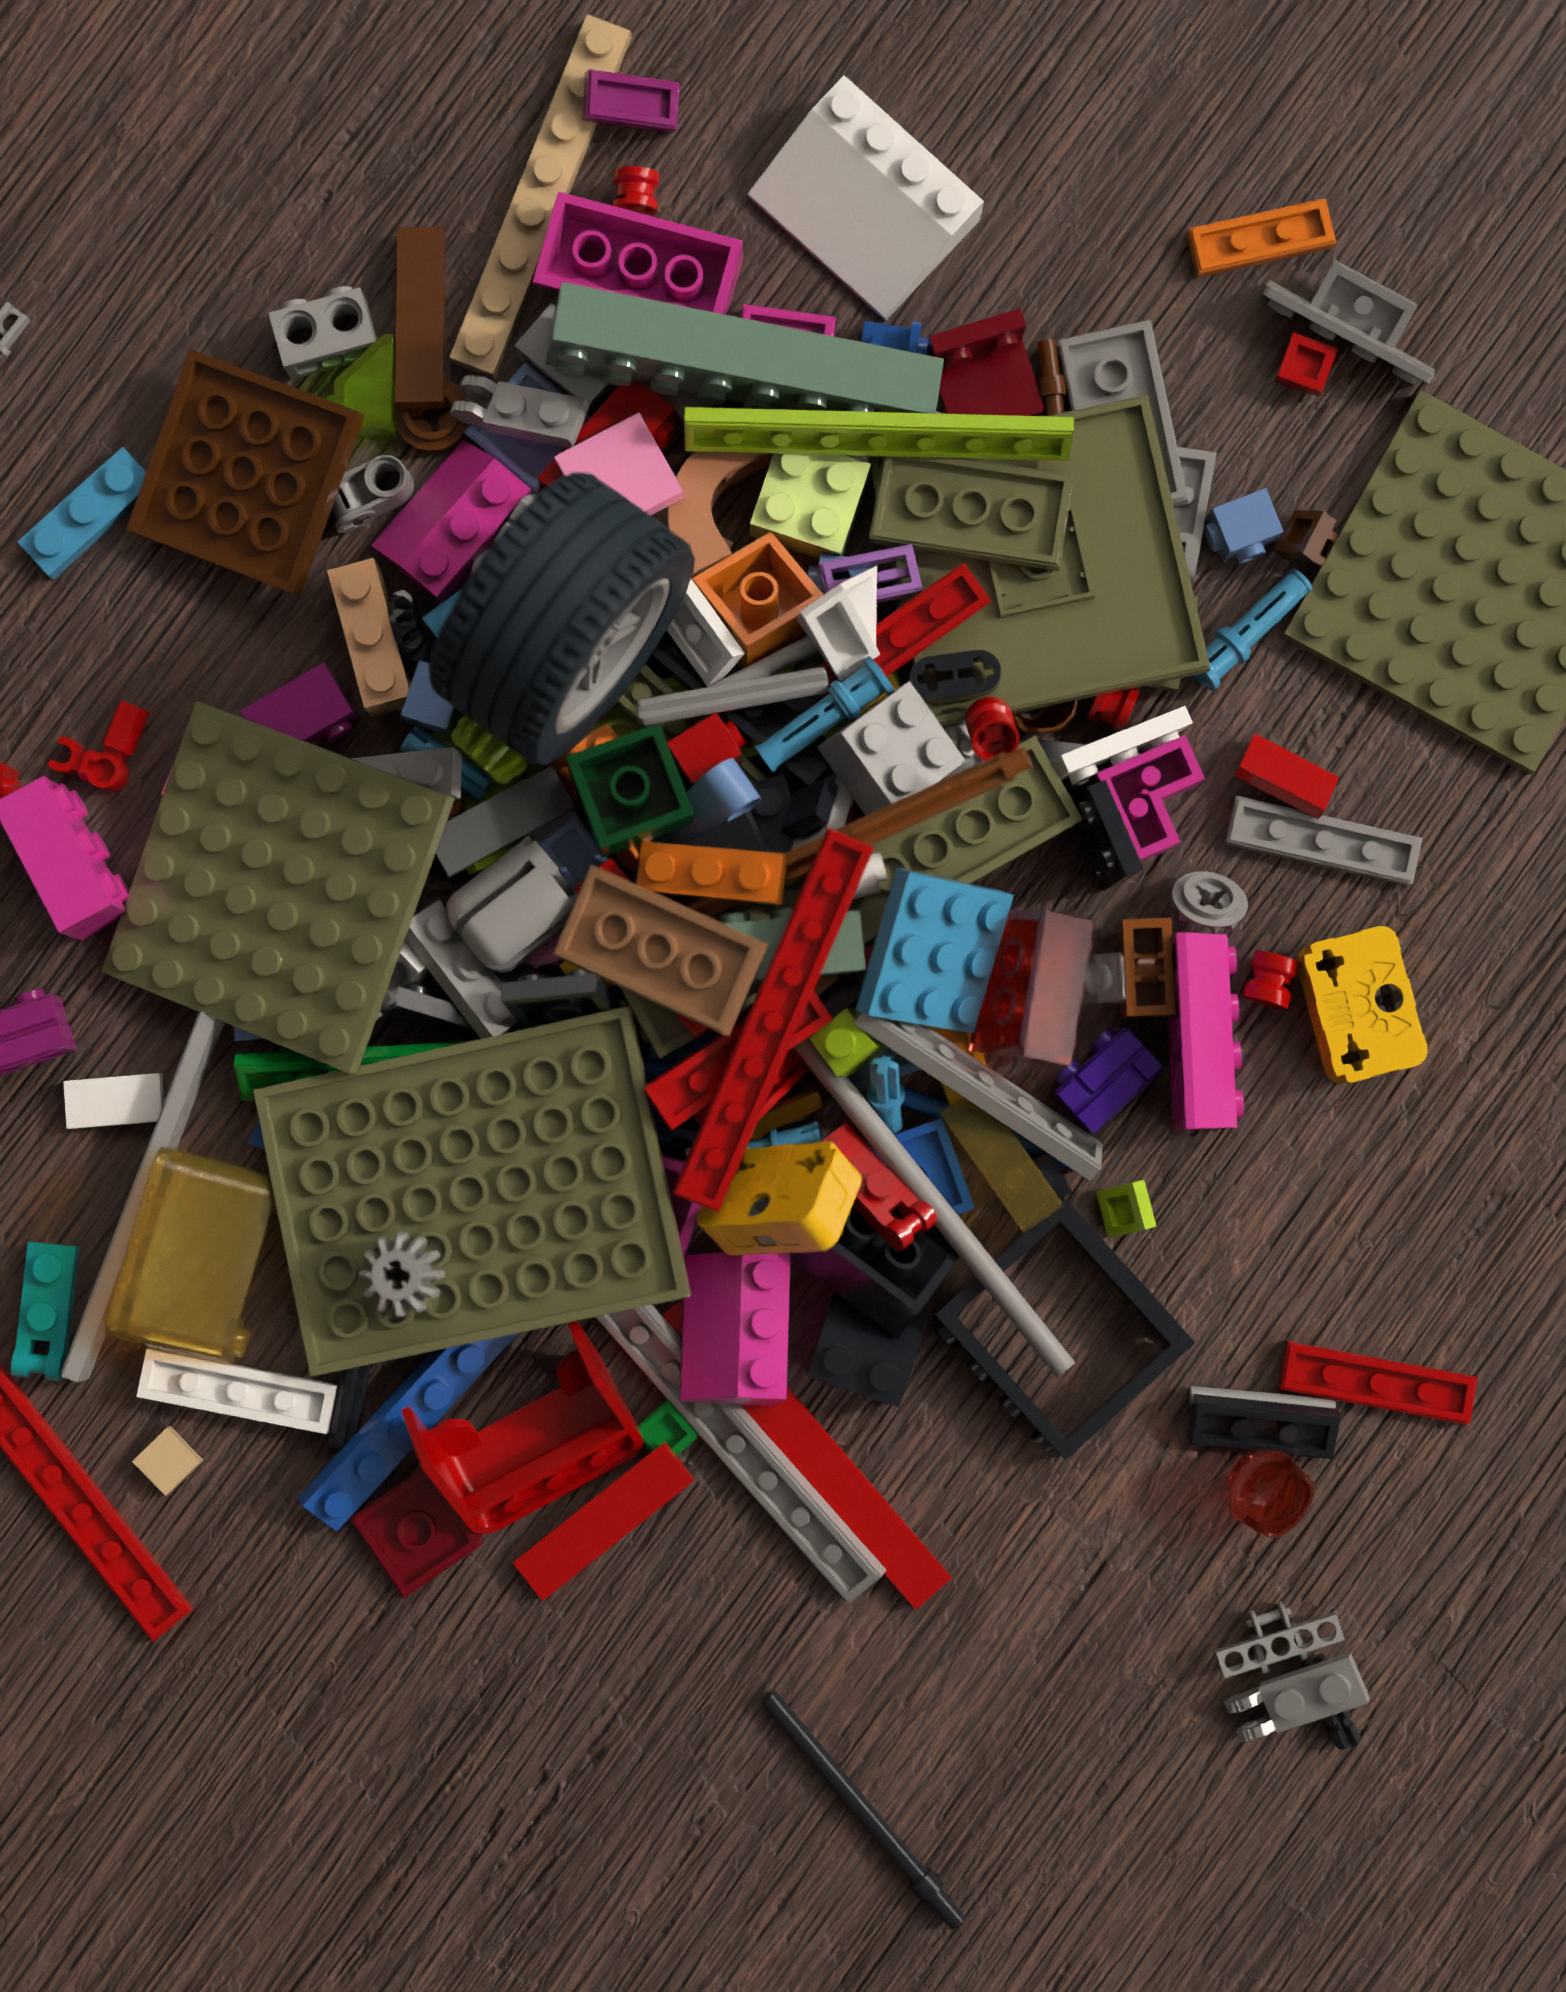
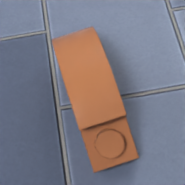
M695 451L681 467L676 479L684 491L685 498L668 506L667 528L690 544L695 558L692 578L732 555L712 517L711 510L715 501L729 487L769 467L774 453Z

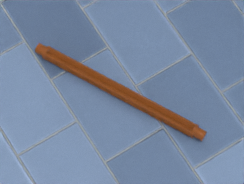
M1024 747L1008 754L1001 752L988 760L847 824L836 831L866 844L873 845L998 786L1015 780V775L1032 768L1031 760ZM823 836L784 854L788 856L784 885L808 874ZM689 897L684 899V904L682 905L710 918H714L747 902Z

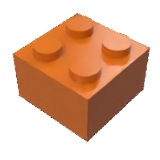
M772 532L767 533L692 578L695 585L745 652L737 662L742 669L808 636L798 622L799 612L823 596V593Z

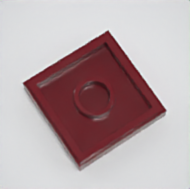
M420 1469L349 1518L403 1599L485 1543L481 1534H477L469 1529L423 1469Z

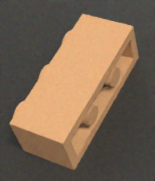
M371 558L327 570L364 708L372 717L403 709L412 681L406 659L403 658L397 646L388 615L390 600L380 567L375 559Z

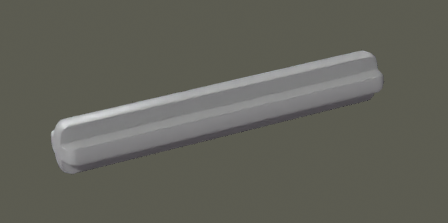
M818 667L640 699L637 702V710L640 723L646 726L825 694L828 691L827 689H829L826 670Z

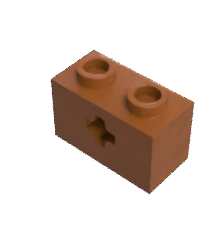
M1171 918L1121 920L1116 924L1120 1020L1169 1018L1176 1015Z

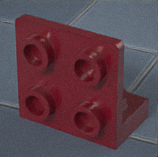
M1021 308L929 336L927 355L944 359L939 393L946 414L1037 416L1043 413L1044 405L1023 343L1026 323Z

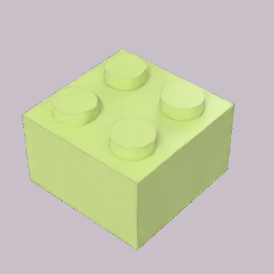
M774 453L750 522V536L759 539L772 532L784 548L820 559L821 553L843 556L869 480L871 464L846 455Z

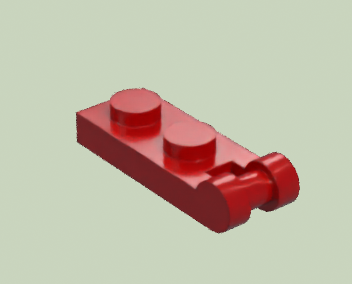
M847 1122L821 1141L833 1142L845 1158L861 1174V1184L852 1205L893 1249L902 1251L913 1242V1235L918 1231L925 1232L937 1223V1215L934 1209L927 1202L918 1200ZM898 1209L904 1218L902 1220L895 1219L890 1213Z

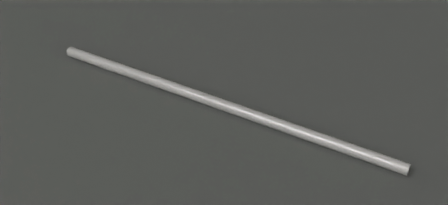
M657 838L650 840L651 842L660 843ZM809 1037L794 1046L793 1048L890 1170L918 1200L927 1202L934 1209L937 1215V1223L934 1225L1055 1377L1068 1370L1075 1361L847 1076L837 1077Z

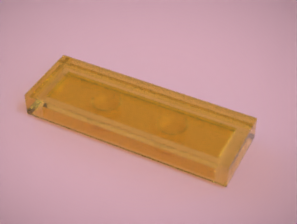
M964 1097L940 1112L946 1125L1022 1233L1063 1207L1059 1197L1007 1125Z

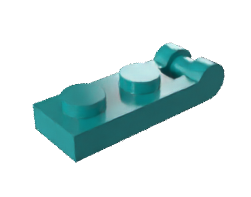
M28 1242L16 1348L11 1361L12 1376L28 1378L32 1373L45 1375L46 1380H63L64 1377H62L61 1371L69 1349L80 1246ZM36 1340L50 1341L48 1355L34 1354Z

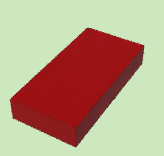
M1255 733L1249 741L1234 774L1235 777L1317 819L1324 813L1339 779L1335 774Z

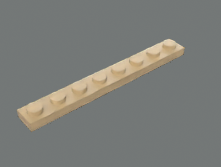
M586 15L450 354L451 363L487 377L496 378L533 285V278L558 191L570 193L597 125L595 122L582 121L585 72L588 69L618 73L631 40L630 30L591 15Z

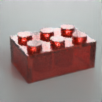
M1009 910L974 1034L971 1033L968 1052L1017 1062L1071 1066L1072 1055L1077 1044L1076 1030L1080 1005L1085 994L1084 980L1088 956L1092 949L1091 936L1094 921L1047 910Z

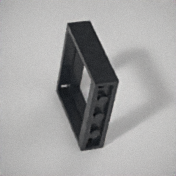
M1062 1197L1055 1201L992 1259L1005 1272L1054 1226L1059 1224L1167 1344L1066 1437L1059 1432L956 1316L985 1290L975 1275L934 1310L933 1313L940 1320L934 1326V1329L952 1349L960 1342L969 1352L972 1358L966 1364L984 1385L993 1379L1002 1389L1004 1394L998 1400L1017 1421L1025 1415L1036 1427L1037 1430L1031 1437L1049 1457L1057 1451L1067 1460L1192 1347L1195 1341L1065 1197Z

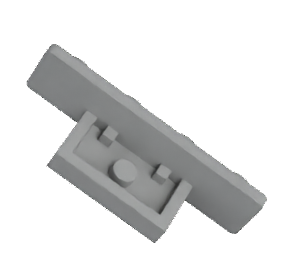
M1336 260L1331 265L1311 302L1272 281L1268 282L1262 293L1270 298L1267 305L1273 310L1290 318L1293 317L1295 312L1311 320L1309 328L1330 340H1334L1336 335L1347 339L1353 343L1350 348L1352 352L1374 363L1378 357L1395 365L1392 373L1411 384L1417 385L1420 379L1430 384L1435 375L1434 368L1395 348L1418 304Z

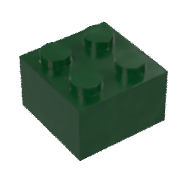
M659 723L566 756L567 770L601 858L639 845L642 841L647 842L693 825L694 812Z

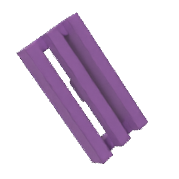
M912 544L820 562L817 570L822 579L823 595L839 584L853 578L833 581L832 574L904 559L905 567L877 572V584L909 578L910 583L877 589V603L920 594L923 591Z

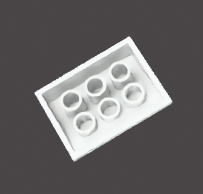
M844 75L811 109L748 193V198L884 321L895 312L980 221L984 201Z

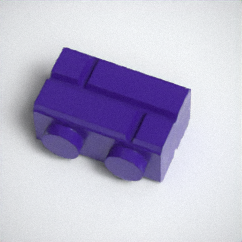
M1110 1027L1106 1029L1088 1046L1094 1052L1089 1059L1081 1066L1074 1059L1054 1078L1059 1086L1051 1094L1089 1135L1097 1133L1165 1070L1160 1062L1126 1027L1121 1028L1117 1033Z

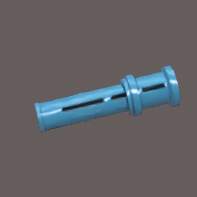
M1291 569L1288 572L1289 574L1261 598L1231 628L1228 626L1220 627L1214 633L1215 639L1206 647L1210 671L1193 675L1205 688L1215 691L1220 686V679L1237 663L1243 664L1249 659L1251 654L1250 647L1313 589L1308 579L1296 569Z
M870 656L863 660V667L840 683L835 680L831 683V687L827 689L830 693L829 695L793 719L763 743L755 746V749L772 772L776 771V768L806 746L812 744L817 738L846 717L849 721L853 718L857 719L861 716L860 710L883 693L890 695L895 691L885 674Z

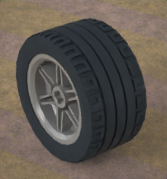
M573 472L559 478L537 495L502 532L459 593L433 647L429 663V681L433 690L453 705L454 708L473 720L506 746L515 750L530 763L545 765L555 762L579 744L605 717L639 674L659 644L686 594L693 575L695 558L690 544L593 474Z

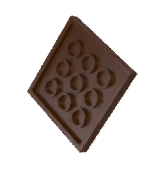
M189 349L126 530L300 596L365 414Z

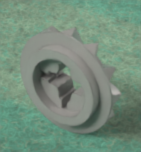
M1197 871L1188 873L1176 881L1172 890L1171 907L1179 911V921L1194 922L1195 930L1203 926L1208 927L1212 933L1217 934L1221 928L1233 931L1238 922L1244 920L1248 909V901L1243 890L1231 879L1213 872ZM1200 901L1205 904L1217 903L1216 909L1211 905L1202 906Z

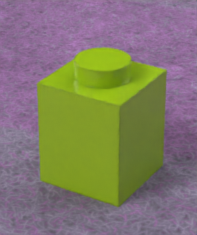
M846 1008L833 1018V1021L809 1037L837 1077L854 1075L888 1048V1046L853 1024L856 1008Z

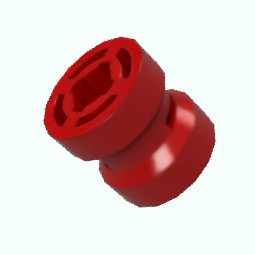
M984 697L976 700L969 706L965 714V725L974 753L980 759L988 760L1001 752L1008 754L1018 748L1020 736L1010 706L1003 699Z
M1255 950L1251 962L1255 978L1245 983L1241 997L1264 1006L1287 1010L1292 995L1286 986H1289L1290 982L1297 978L1301 963L1279 954Z

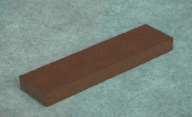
M444 227L397 228L395 403L397 409L445 408L446 233Z

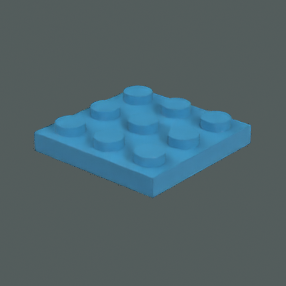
M896 868L856 1010L869 1016L974 1034L1014 895L997 889Z

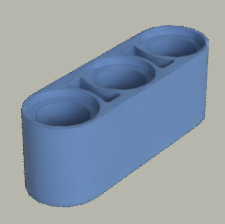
M727 759L704 774L686 792L694 812L693 825L660 836L657 839L660 843L684 845L737 816L751 811L759 803L761 797L735 759Z

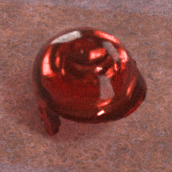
M1262 1449L1243 1456L1233 1466L1227 1484L1231 1514L1239 1522L1245 1523L1259 1534L1269 1538L1284 1536L1299 1524L1313 1502L1315 1491L1311 1478L1282 1450L1278 1452L1276 1450Z

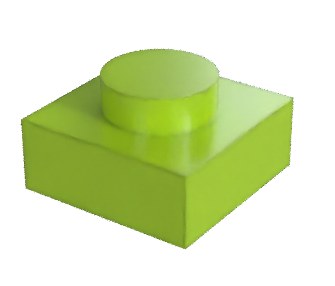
M1144 1180L1096 1191L1108 1238L1143 1231L1157 1226Z

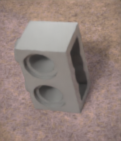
M349 286L333 288L327 291L323 298L309 302L305 299L290 300L282 303L279 306V310L269 312L282 364L291 380L382 355L369 307L361 288L352 289ZM354 315L358 317V323L352 330L343 332L336 329L337 322L343 316ZM305 327L313 330L312 336L307 342L303 344L290 342L292 334L297 329Z

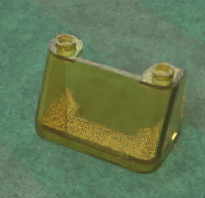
M162 1146L155 1156L108 1312L105 1334L124 1341L228 1365L234 1363L235 1357L242 1358L248 1345L250 1330L243 1328L244 1319L241 1317L267 1225H270L276 1216L278 1217L270 1173L179 1147Z

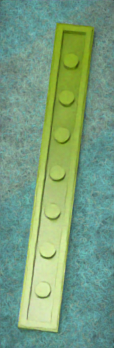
M685 407V451L1067 461L1070 457L1074 434V417Z

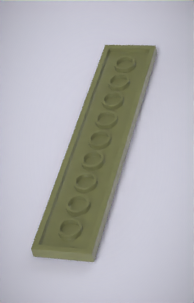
M1036 736L1019 744L1017 748H1025L1031 760L1032 768L1015 775V780L1009 781L871 845L875 847L872 854L877 852L881 854L887 880L879 882L880 893L854 899L849 906L848 912L860 911L863 945L877 937L896 868L972 884L1083 820ZM807 875L784 885L782 906L747 902L712 919L721 922L722 915L734 913H750L751 921L770 919L769 911L794 907ZM761 983L751 984L739 1014L751 1008ZM620 987L660 1059L695 1040L672 1010Z

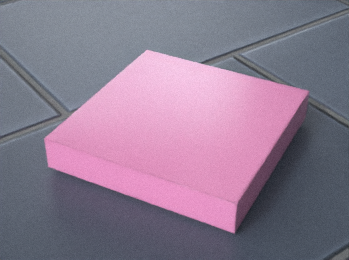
M640 413L554 456L563 476L573 472L591 473L650 516L685 498L683 489Z

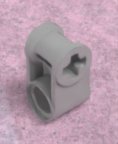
M381 455L350 471H345L332 506L337 519L335 528L338 533H347L361 528L374 518L402 506L410 500L415 486L413 477L399 459L390 455ZM388 472L400 473V481L394 489L389 491H381L379 489V482L383 475ZM344 496L346 497L350 505V508H348Z

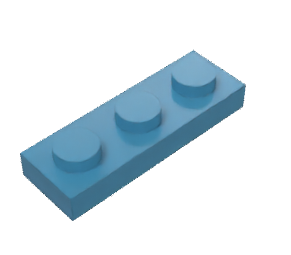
M122 447L17 542L44 572L54 580L134 508L146 471Z

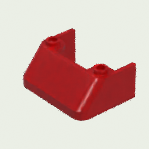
M578 1321L567 1323L578 1350L569 1353L556 1369V1376L561 1387L477 1432L474 1426L467 1420L447 1419L428 1431L410 1406L401 1410L422 1469L469 1529L477 1534L493 1533L629 1461L642 1449L643 1438L601 1356Z

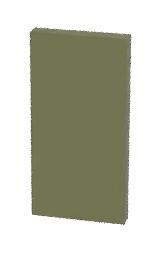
M883 456L869 543L893 547L912 544L913 550L1059 572L1075 474L968 458Z

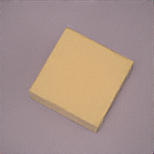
M169 1426L132 1462L167 1496L204 1460Z

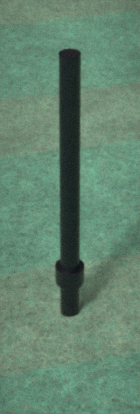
M776 1691L767 1696L761 1703L911 1881L909 1888L922 1903L928 1902L951 1930L957 1928L965 1920L966 1916L942 1889L944 1882L932 1868L925 1869Z

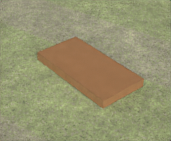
M590 865L553 956L593 974L597 973L602 979L723 1035H730L768 943L602 868Z

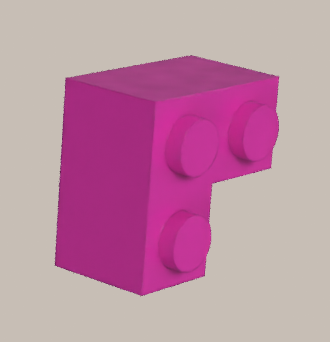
M1184 735L1098 772L1091 780V783L1093 785L1103 780L1107 781L1139 859L1143 862L1173 849L1180 843L1163 801L1197 787L1205 778L1188 739Z

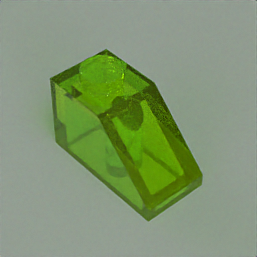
M383 334L334 380V395H327L326 397L329 401L365 414L356 440L397 439V428L394 421L396 340L393 334Z

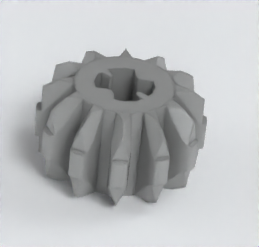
M398 1232L394 1243L387 1236L377 1239L379 1252L368 1250L364 1253L363 1257L368 1263L373 1265V1268L360 1270L358 1275L359 1278L364 1280L372 1279L373 1285L366 1288L363 1292L366 1298L381 1295L377 1302L378 1311L386 1312L393 1305L397 1317L407 1316L410 1307L417 1313L426 1310L424 1296L434 1299L440 1295L439 1289L430 1282L431 1280L444 1278L445 1271L441 1269L432 1270L430 1264L440 1258V1253L435 1250L423 1254L427 1245L426 1238L422 1236L417 1237L410 1243V1237L407 1232ZM401 1267L402 1270L409 1271L410 1279L402 1281L400 1278H395L394 1269Z

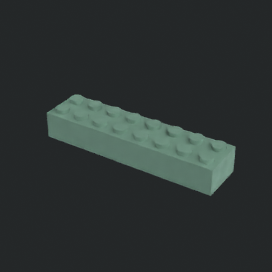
M562 282L554 308L545 365L555 366L557 373L566 376L581 377L586 372L601 375L604 382L616 386H629L631 381L642 382L650 385V390L658 394L677 395L678 391L697 394L699 401L708 404L721 405L725 403V400L743 403L744 409L936 414L944 359Z

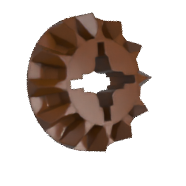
M445 379V408H436L438 411H446L445 415L439 417V425L437 426L439 431L435 432L427 420H419L420 416L426 414V409H397L395 403L394 421L396 428L406 443L418 448L420 451L443 452L445 448L452 444L459 443L461 436L469 426V424L462 423L453 418L454 416L450 412L455 401L467 402V399L457 385Z

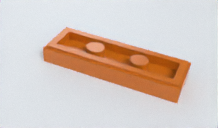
M1326 198L1192 227L1186 233L1197 278L1333 249L1336 245Z

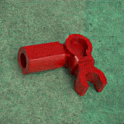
M119 700L101 743L105 746L103 753L94 749H89L86 752L79 742L68 737H59L57 742L70 748L71 758L66 763L50 760L48 765L53 770L65 775H73L78 772V777L81 780L89 782L104 791H120L126 786L130 777L126 760L128 756L133 757L151 713Z

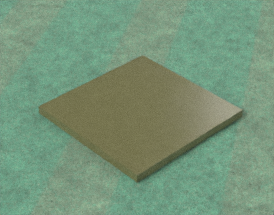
M1148 395L1050 415V417H1074V434L1070 457L1067 461L975 459L1075 474L1059 572L914 550L923 591L964 562L992 602L911 659L912 667L920 659L928 656L986 650L999 660L1001 678L996 690L984 697L1003 699L1010 706L1012 714L1210 671L1209 659ZM868 456V463L871 464L870 472L875 495H877L883 456ZM887 546V549L895 548V547H893V546ZM905 559L890 562L891 569L905 567ZM905 578L895 580L894 583L895 585L910 583V580ZM915 596L898 599L899 607H902ZM982 662L973 663L971 672L958 674V678L973 677L977 685H984L986 676L993 674L992 670H984ZM926 669L924 678L917 681L918 684H926L929 692L937 691L939 682L953 679L952 675L939 677L936 676L934 669ZM981 698L936 704L926 703V705L942 728L965 724V714L969 706Z

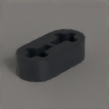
M986 650L928 656L916 662L910 672L911 684L923 701L930 704L981 698L990 695L996 690L1001 678L999 660ZM982 662L984 670H992L993 674L986 676L984 685H977L973 677L959 679L958 674L971 672L973 663ZM926 669H934L936 676L939 677L952 675L953 679L939 682L937 691L929 692L926 684H918L917 681L924 678Z

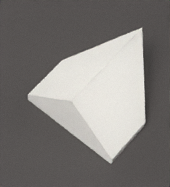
M877 566L839 584L799 612L798 622L840 682L863 667V660L870 656L874 659L880 655L876 647Z

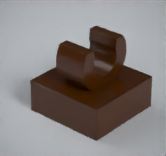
M1294 510L1274 552L1285 560L1301 561L1309 565L1322 566L1326 560L1320 554L1324 545L1335 544L1338 535L1332 531L1336 520L1324 511Z

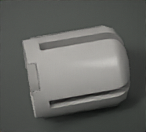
M529 835L454 892L446 904L449 923L484 967L498 973L512 971L561 933L578 896V893L573 894L570 891L571 887L558 871L559 868Z

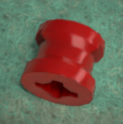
M624 166L613 171V184L617 187V198L612 200L611 206L652 217L658 214V201L654 198V190L659 187L660 174L653 169L641 166Z
M1132 688L1095 696L1086 719L1094 722L1097 720L1104 721L1110 724L1111 729L1117 733L1123 731L1140 690Z

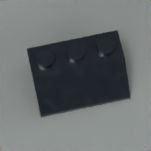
M853 1205L841 1235L832 1247L824 1251L790 1253L792 1260L897 1339L907 1329L960 1256L935 1225L925 1232L918 1231L913 1235V1242L902 1251H897L880 1236ZM898 1209L890 1213L895 1219L902 1220L904 1218Z

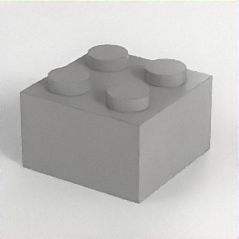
M910 681L895 689L890 695H885L861 713V716L853 719L817 746L865 816L938 783L966 761Z

